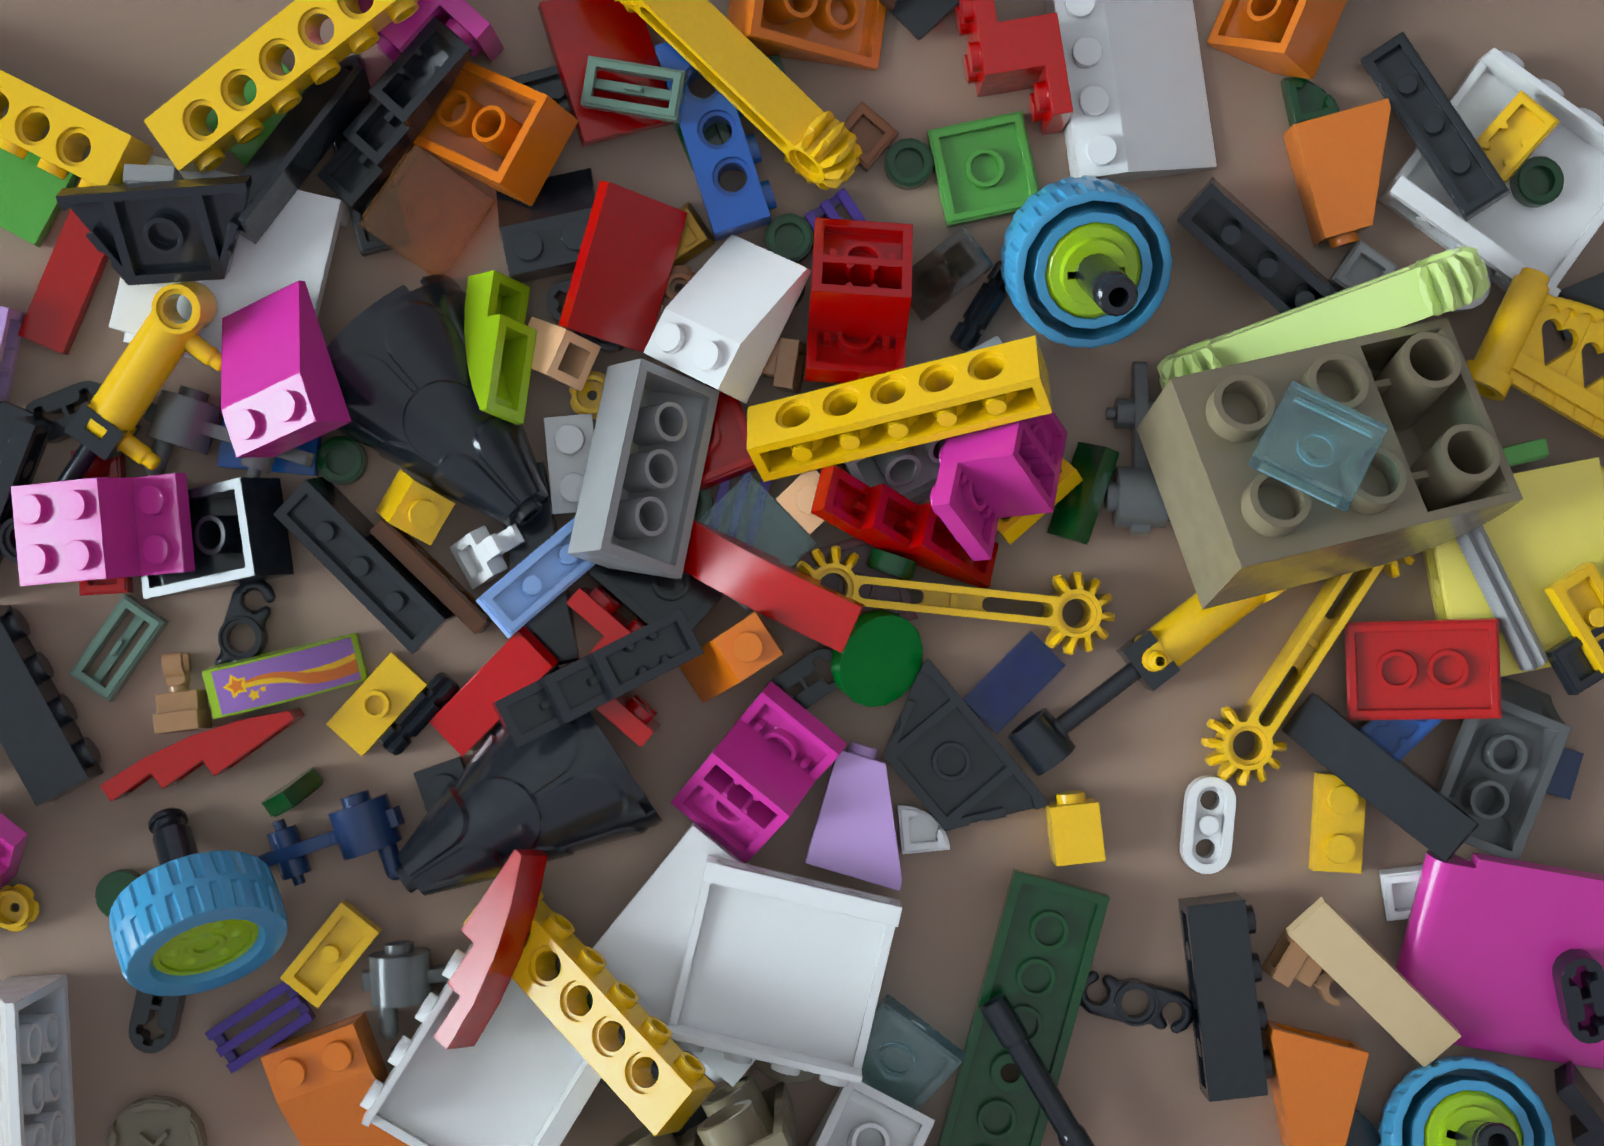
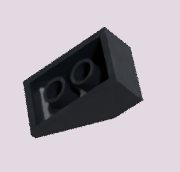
M239 477L189 489L188 496L195 571L140 576L143 599H154L294 574L288 529L273 515L284 503L280 478Z

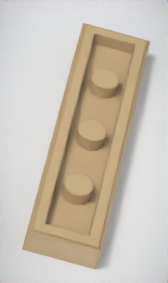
M1323 896L1285 928L1288 935L1423 1067L1429 1065L1462 1037L1459 1030Z

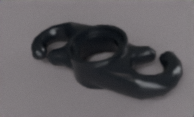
M266 581L242 583L233 591L223 625L218 633V643L221 649L214 662L215 665L259 656L263 653L268 641L265 626L272 613L271 608L264 606L258 610H251L245 605V596L250 591L255 590L263 595L267 603L274 602L276 598L275 592ZM241 623L249 625L254 630L256 636L254 646L246 652L237 650L232 645L230 639L233 628Z
M1095 971L1089 972L1080 1006L1090 1014L1123 1022L1130 1026L1151 1024L1157 1029L1162 1030L1167 1027V1022L1162 1014L1163 1008L1168 1003L1175 1002L1181 1007L1182 1015L1179 1020L1170 1025L1171 1031L1178 1034L1186 1030L1193 1021L1195 1013L1193 1003L1183 992L1137 978L1118 980L1109 974L1105 975L1102 978V982L1107 990L1106 997L1100 1002L1091 1001L1087 990L1091 984L1099 980V975ZM1132 989L1142 990L1148 997L1146 1009L1138 1015L1125 1013L1121 1006L1124 994Z

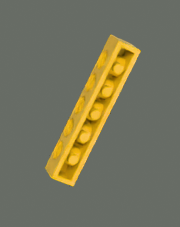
M294 0L143 121L178 171L201 172V174L211 172L226 160L227 157L224 153L236 143L240 145L245 144L260 135L264 130L262 123L275 113L277 115L284 114L297 106L302 100L300 93L313 83L319 85L333 78L341 69L338 63L352 52L360 54L375 45L380 39L377 33L389 23L398 24L411 17L419 8L417 4L419 0H374L372 7L365 13L361 12L358 0ZM330 18L334 25V34L332 39L324 44L320 37V27L326 19ZM288 49H291L295 56V65L292 71L286 74L282 68V57ZM252 79L256 85L257 92L255 99L248 104L244 97V87ZM214 109L218 116V126L211 134L207 128L206 119L209 112Z
M0 70V148L23 160H25L28 152H31L41 157L37 167L62 180L66 179L69 172L82 178L78 187L125 184L123 182L124 164L147 165L154 151V148ZM9 105L7 114L2 118L4 109ZM50 125L47 136L42 139L43 131ZM91 145L89 156L82 161L85 149Z
M1036 335L750 406L748 407L747 451L763 482L1050 414L1053 412L1048 369Z
M540 891L538 906L529 931V937L526 940L512 979L654 1136L678 1132L716 1087L705 1076L706 1070L704 1065L695 1056L688 1052H683L671 1039L672 1032L669 1027L660 1019L650 1016L639 1005L637 993L629 985L622 981H617L605 968L607 963L602 955L593 948L585 946L573 934L575 928L572 923L561 914L553 912L542 900L544 895ZM557 956L559 957L561 963V969L559 974L557 973L555 967ZM589 990L593 997L591 1010L587 1004V993ZM621 1025L626 1034L624 1045H622L619 1039V1028ZM653 1060L656 1062L659 1069V1077L657 1082L655 1081L651 1073V1065Z

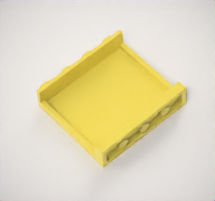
M1599 457L1580 459L1573 462L1513 473L1523 500L1503 514L1483 524L1544 651L1571 636L1570 631L1544 589L1580 564L1593 562L1604 580V467L1600 465ZM1456 538L1423 551L1436 619L1494 618ZM1499 628L1501 677L1528 672L1522 671L1519 668ZM1547 661V663L1534 670L1548 668L1552 666L1549 663V661Z

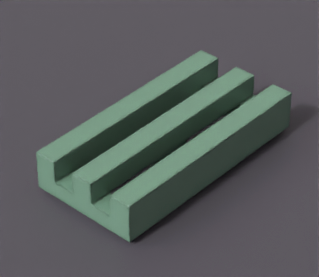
M588 56L580 105L587 109L680 123V106L683 104L684 84L687 82L688 74L683 70ZM597 71L673 82L672 90L596 78ZM594 90L668 101L669 108L595 97L593 94Z
M124 594L69 674L108 702L114 701L169 621L162 616L154 614L153 610L146 605H141L132 595ZM129 611L136 614L92 677L87 671ZM144 623L150 624L107 686L102 684Z

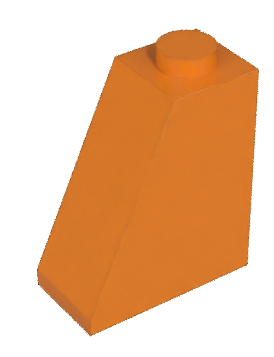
M1388 98L1294 124L1282 134L1313 246L1329 242L1332 250L1360 241L1358 233L1373 225L1391 110Z
M754 611L701 646L703 654L679 667L702 703L742 682L783 655L784 649L761 614Z
M1267 1020L1268 1028L1266 1031H1262L1264 1048L1269 1050L1272 1059L1273 1079H1270L1282 1144L1284 1146H1346L1369 1052L1357 1042Z

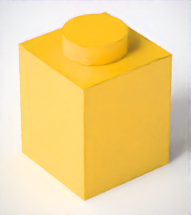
M399 469L375 511L389 524L431 546L456 503L427 483Z
M1082 790L1057 793V801L1049 802L1045 806L1050 854L1053 863L1056 866L1106 861L1099 802L1093 797L1086 798L1085 791Z

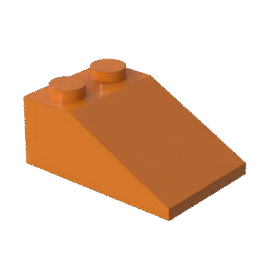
M730 0L727 19L765 55H779L783 58L874 71L878 70L887 8L879 0Z
M467 60L450 90L412 145L491 188L532 207L579 120L548 95Z
M365 1011L280 1042L260 1057L276 1102L301 1146H409L370 1123L369 1127L361 1124L367 1111L360 1106L364 1096L375 1079L384 1083L389 1076Z

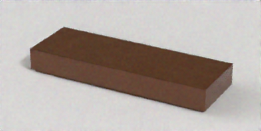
M381 519L369 531L474 634L484 632L493 622L476 602L477 599L408 533L389 524L385 519Z

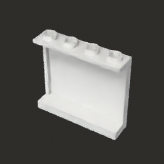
M1494 47L1478 59L1449 100L1476 140L1521 90L1560 120L1559 125L1528 158L1536 156L1548 157L1560 166L1564 175V186L1560 195L1554 201L1542 207H1526L1520 204L1512 195L1509 179L1506 183L1510 191L1509 195L1468 221H1465L1415 146L1377 200L1446 250H1452L1460 246L1477 248L1480 259H1483L1490 282L1504 292L1507 291L1514 275L1519 274L1522 268L1528 267L1539 270L1550 278L1547 285L1549 287L1548 293L1557 297L1561 290L1556 286L1604 221V122L1595 112L1587 108H1578L1563 97L1564 92L1555 83L1546 79L1539 80L1524 69L1525 65L1519 57L1505 50L1499 51Z
M151 155L147 165L175 166L170 159ZM216 170L206 174L179 171L184 179L238 176ZM297 190L256 244L239 234L230 271L225 279L193 281L207 286L214 294L217 302V312L214 320L206 328L201 329L197 335L218 349L222 355V318L299 280L306 283L318 319L339 226L347 227L350 216L348 205L339 199ZM120 277L109 328L125 333L123 342L130 343L151 312L155 294L164 286L180 282L127 285ZM181 295L177 301V310L182 318L189 320L192 315V305L187 297ZM187 351L183 355L184 357L196 359Z
M695 822L687 829L677 845L592 947L605 959L607 963L605 968L617 981L626 983L637 993L639 1005L650 1016L660 1019L667 1026L708 855L743 863ZM705 1047L701 1053L691 1052L701 1060L700 1062L706 1070L705 1074L717 1083H721L724 1079L732 1087L736 1085L756 1060L752 1059L751 1064L731 1062L722 1057V1051Z
M708 855L668 1027L672 1032L671 1039L675 1040L674 1042L681 1050L701 1053L705 1047L722 1051L724 1059L739 1064H751L752 1059L771 1063L772 1070L786 1075L798 1076L800 1075V1070L820 1074V1081L837 1087H848L849 1082L861 1084L863 1061L894 930L899 925L903 908L901 901Z
M471 943L466 953L457 949L441 975L450 980L473 944ZM512 978L499 1006L475 1046L445 1049L433 1036L460 998L446 983L439 996L430 992L414 1017L422 1023L412 1039L403 1035L387 1060V1062L394 1065V1068L386 1081L382 1083L375 1079L360 1103V1106L367 1110L361 1124L369 1127L370 1123L409 1146H560L599 1083L601 1076ZM619 1033L620 1042L623 1043L624 1039Z

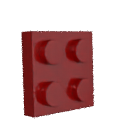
M959 0L960 6L955 7L959 36L967 35L968 37L967 54L963 55L967 84L975 83L977 97L1034 88V93H1029V109L1032 122H1040L1042 135L1061 133L1073 114V106L1057 12L997 22L994 0Z
M815 217L805 381L846 383L905 368L906 334L912 299L913 224Z
M601 586L599 588L595 587L593 590L590 587L579 588L566 602V604L604 635L590 653L646 626L638 618L636 620L633 619L630 623L617 612L622 604ZM623 694L595 708L640 747L646 743L660 726L653 719L658 712L637 694L631 699Z

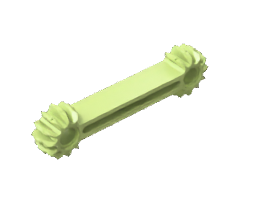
M1460 246L1452 250L1447 249L1441 253L1432 254L1425 259L1417 260L1416 263L1232 332L1213 339L1207 338L1201 342L1192 343L1190 346L1178 349L1177 352L1169 354L1161 360L1157 366L1160 375V385L1163 390L1171 378L1400 328L1433 315L1439 316L1449 311H1455L1457 308L1470 305L1472 301L1482 298L1487 292L1490 285L1486 276L1488 271L1483 259H1480L1477 248Z

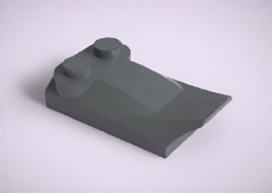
M1503 676L1501 677L1502 718L1464 719L1436 789L1479 824L1464 842L1465 844L1497 857L1519 860L1572 727L1566 725L1559 717L1553 706L1551 695Z

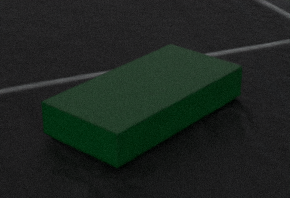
M1078 442L1071 465L1078 471L1083 481L1056 504L1047 533L1087 545L1119 457L1118 451L1105 446Z

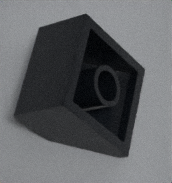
M591 168L548 177L532 207L496 190L499 229L509 276L512 279L524 283L574 272L596 195Z

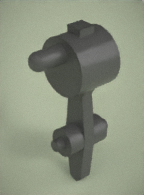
M1143 361L1132 362L1131 399L1116 398L1114 407H1106L1105 419L1113 420L1115 429H1131L1132 467H1115L1113 481L1109 482L1104 497L1105 511H1112L1114 527L1130 528V535L1148 536L1151 533V528H1165L1167 522H1170L1137 431V427L1156 401V399H1149L1148 365L1147 362Z
M180 385L178 394L161 390L157 404H150L144 419L151 422L147 437L154 439L151 447L152 452L161 458V463L155 470L145 467L146 472L150 476L164 474L173 445L208 455L212 439L232 444L227 428L217 425L221 408L207 403L209 394ZM293 448L276 457L242 458L240 465L249 468L246 477L259 478L261 472L271 474L275 458L311 468L315 454Z
M410 940L385 943L384 950L368 955L369 969L362 971L363 991L371 992V1005L378 1007L379 1033L382 1038L387 1040L395 1038L399 1032L398 1008L423 1004L430 992L433 993L432 983L447 982L449 980L441 975L446 965L431 966L430 949L414 947V941Z

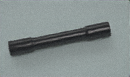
M1002 993L986 1001L979 1008L1001 1046L1008 1051L1056 1132L1059 1144L1061 1146H1095L1085 1128L1075 1118L1027 1036V1030L1006 995Z

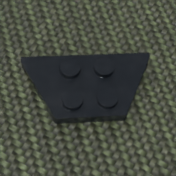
M251 175L62 188L56 195V200L64 211L71 208L89 229L85 236L99 252L104 253L110 259L113 269L127 285L225 279L230 271L241 229L238 218L247 206L253 181Z
M928 658L922 662L882 755L945 831L968 826L970 823L982 820L989 821L1006 817L1008 814L1024 810L1044 808L1048 805V800Z

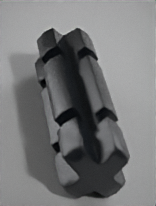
M1002 261L995 263L987 276L988 283L984 282L963 315L964 322H959L950 336V340L965 351L975 347L982 336L979 332L981 329L985 330L1006 297L1004 294L1006 285L1000 270Z
M444 672L436 674L426 685L428 690L421 691L397 717V724L390 725L380 736L379 742L388 752L395 756L401 754L412 742L410 738L418 736L428 725L429 721L443 708L441 706L442 702H448L456 694L459 686L449 675Z

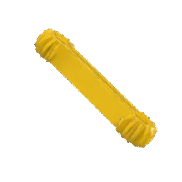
M614 0L623 4L627 12H636L785 154L783 157L784 161L791 164L795 169V174L802 175L808 184L815 183L823 190H828L829 188L837 189L842 182L845 183L855 172L854 169L860 163L859 158L863 152L860 145L856 143V135L848 131L845 127V122L837 120L831 111L824 112L708 0Z
M839 546L831 547L828 563H826L820 549L812 550L811 557L816 565L814 569L804 561H798L796 564V568L800 572L820 581L827 574L834 573L838 575L844 583L842 595L864 604L865 607L1047 625L1051 631L1046 638L1045 645L1049 648H1055L1062 641L1063 653L1069 655L1074 654L1077 643L1083 651H1092L1094 643L1091 634L1096 638L1106 640L1109 634L1104 628L1099 626L1100 622L1115 620L1114 613L1102 612L1101 606L1112 601L1111 594L1103 593L1095 596L1100 587V580L1091 578L1084 584L1081 572H1072L1068 583L1061 574L1052 576L1055 592L1049 596L859 576L851 571L858 562L859 555L852 552L840 564L841 549ZM863 584L918 589L923 593V600L918 604L866 599L860 597L858 590ZM987 597L1040 602L1044 606V612L1040 616L990 612L983 609L982 602ZM1075 599L1082 606L1083 616L1077 625L1070 627L1063 620L1062 611L1068 601Z
M1413 556L1360 570L1329 618L1325 616L1353 572L1327 579L1239 716L1237 717L1235 711L1230 706H1224L1221 708V715L1225 723L1222 724L1212 718L1207 721V726L1217 731L1215 737H1202L1201 744L1209 748H1216V750L1208 754L1204 760L1209 766L1221 764L1217 774L1219 778L1226 781L1235 773L1236 783L1240 786H1246L1250 778V772L1258 782L1262 783L1267 780L1266 772L1263 768L1265 764L1276 770L1281 767L1280 761L1271 757L1273 751H1285L1287 744L1282 741L1273 740L1272 737L1381 570L1389 578H1396L1400 576L1398 562L1404 565H1412L1415 562ZM1294 666L1295 670L1263 719L1259 722V716L1291 667ZM1249 731L1254 738V747L1248 755L1238 757L1233 749L1234 739L1239 733Z

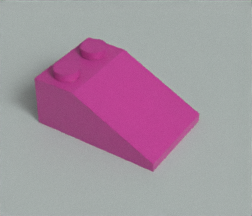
M299 280L222 318L221 412L237 458L276 457L351 422L305 281Z

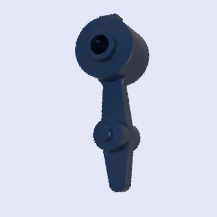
M364 790L340 799L343 808L328 814L333 827L331 831L301 840L296 824L287 827L284 819L272 822L275 831L267 834L272 851L257 855L256 857L264 861L268 867L277 864L282 881L292 878L294 886L306 882L303 874L312 870L306 854L335 844L339 845L344 860L353 859L378 850L387 877L396 881L400 879L395 868L401 865L398 858L399 849L397 842L403 840L398 826L405 823L400 806L392 807L387 793L371 798L369 790Z

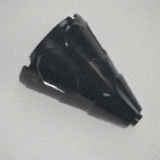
M444 274L422 277L420 283L423 286L411 292L405 285L400 286L360 313L327 346L351 419L350 423L336 430L379 452L380 456L432 482L433 488L508 527L517 523L520 526L528 523L541 511L543 506L540 502L548 496L523 424H513L479 409L472 389L466 359L464 335L466 293L460 289V286L453 278Z
M558 665L554 666L545 676L559 670L560 667ZM590 712L514 749L502 723H500L495 731H490L456 782L448 783L399 852L398 858L401 865L395 868V871L410 893L418 889L424 896L495 879L515 849L541 850L548 856L547 861L571 856L575 851L646 833L649 828L661 823L662 819Z

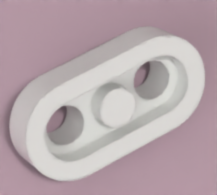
M1204 775L1194 779L1188 785L1184 795L1180 854L1183 861L1191 869L1201 874H1213L1222 870L1229 862L1232 853L1236 795L1229 783L1212 775ZM1206 791H1213L1216 795L1214 805L1204 808L1200 802L1202 794ZM1202 839H1209L1211 842L1210 852L1204 856L1198 855L1196 852L1197 843Z

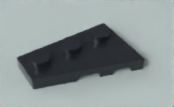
M595 564L586 572L645 625L682 608L692 630H694L724 596L723 593L684 571L680 579L611 569Z

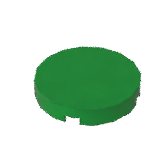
M887 610L869 611L859 616L845 650L842 653L834 649L832 651L831 672L835 685L850 700L869 708L885 706L900 698L914 683L922 664L923 646L919 632L909 620Z

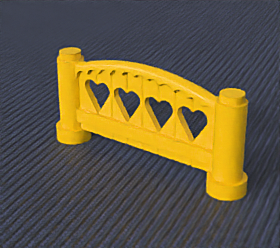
M1524 267L1519 274L1514 275L1474 360L1466 361L1481 397L1503 401L1510 386L1604 440V375L1584 387L1582 349L1585 344L1590 343L1593 345L1597 354L1604 353V310L1550 295L1548 293L1549 287L1547 286L1550 278L1539 270ZM1551 320L1556 325L1558 331L1565 329L1572 334L1573 344L1569 350L1545 364L1542 326L1545 321Z

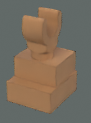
M778 339L761 376L774 379L773 386L781 391L800 394L807 345L800 340Z
M189 653L162 654V670L166 685L169 687V693L155 695L157 714H152L154 734L212 728L207 691L200 689L189 690L191 682V660Z
M1284 929L1261 969L1288 988L1294 979L1309 988L1314 985L1317 987L1319 995L1331 1005L1340 1006L1341 1002L1329 992V987L1335 980Z

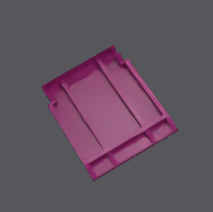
M1430 850L1426 851L1395 968L1459 1030L1462 1037L1452 1045L1560 1063H1567L1571 1060L1574 1065L1604 1070V1040L1592 1044L1580 1042L1564 1026L1552 976V966L1556 958L1569 949L1587 951L1604 970V875L1472 852L1470 861L1454 854L1450 861L1444 862ZM1579 966L1576 968V976L1571 979L1579 988H1583L1580 976L1586 969L1583 966ZM1587 1004L1584 1005L1585 1020L1580 1022L1583 1026L1589 1025L1590 1016L1595 1014Z

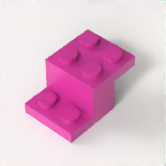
M358 0L361 12H367L372 7L374 0ZM419 0L417 2L419 5L418 10L403 22L398 24L389 23L377 33L380 39L376 43L379 51L393 63L435 16L472 49L471 56L473 58L480 52L492 62L504 49L491 24L465 0Z
M1053 409V413L945 439V444L941 447L939 453L940 467L936 485L932 488L930 494L931 507L973 561L991 559L999 518L1053 512L1068 433Z
M186 473L133 478L96 477L11 486L20 586L195 571Z
M770 681L670 803L743 863H747L792 815L815 781L838 758L847 746V743Z

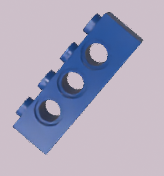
M668 42L655 45L660 67L683 70L688 74L687 82L684 84L683 89L684 99L683 104L680 106L681 117L679 125L715 241L728 238L732 234L738 235L769 225L771 222L769 210L777 208L769 180L759 181L754 164L762 162V157L754 133L746 136L744 134L740 117L744 115L717 89L707 98L694 96L690 92L692 83L704 77ZM665 81L667 90H672L673 82ZM716 122L726 124L732 132L730 139L722 145H713L704 137L706 130ZM729 170H737L744 174L747 181L741 190L729 192L720 186V177Z

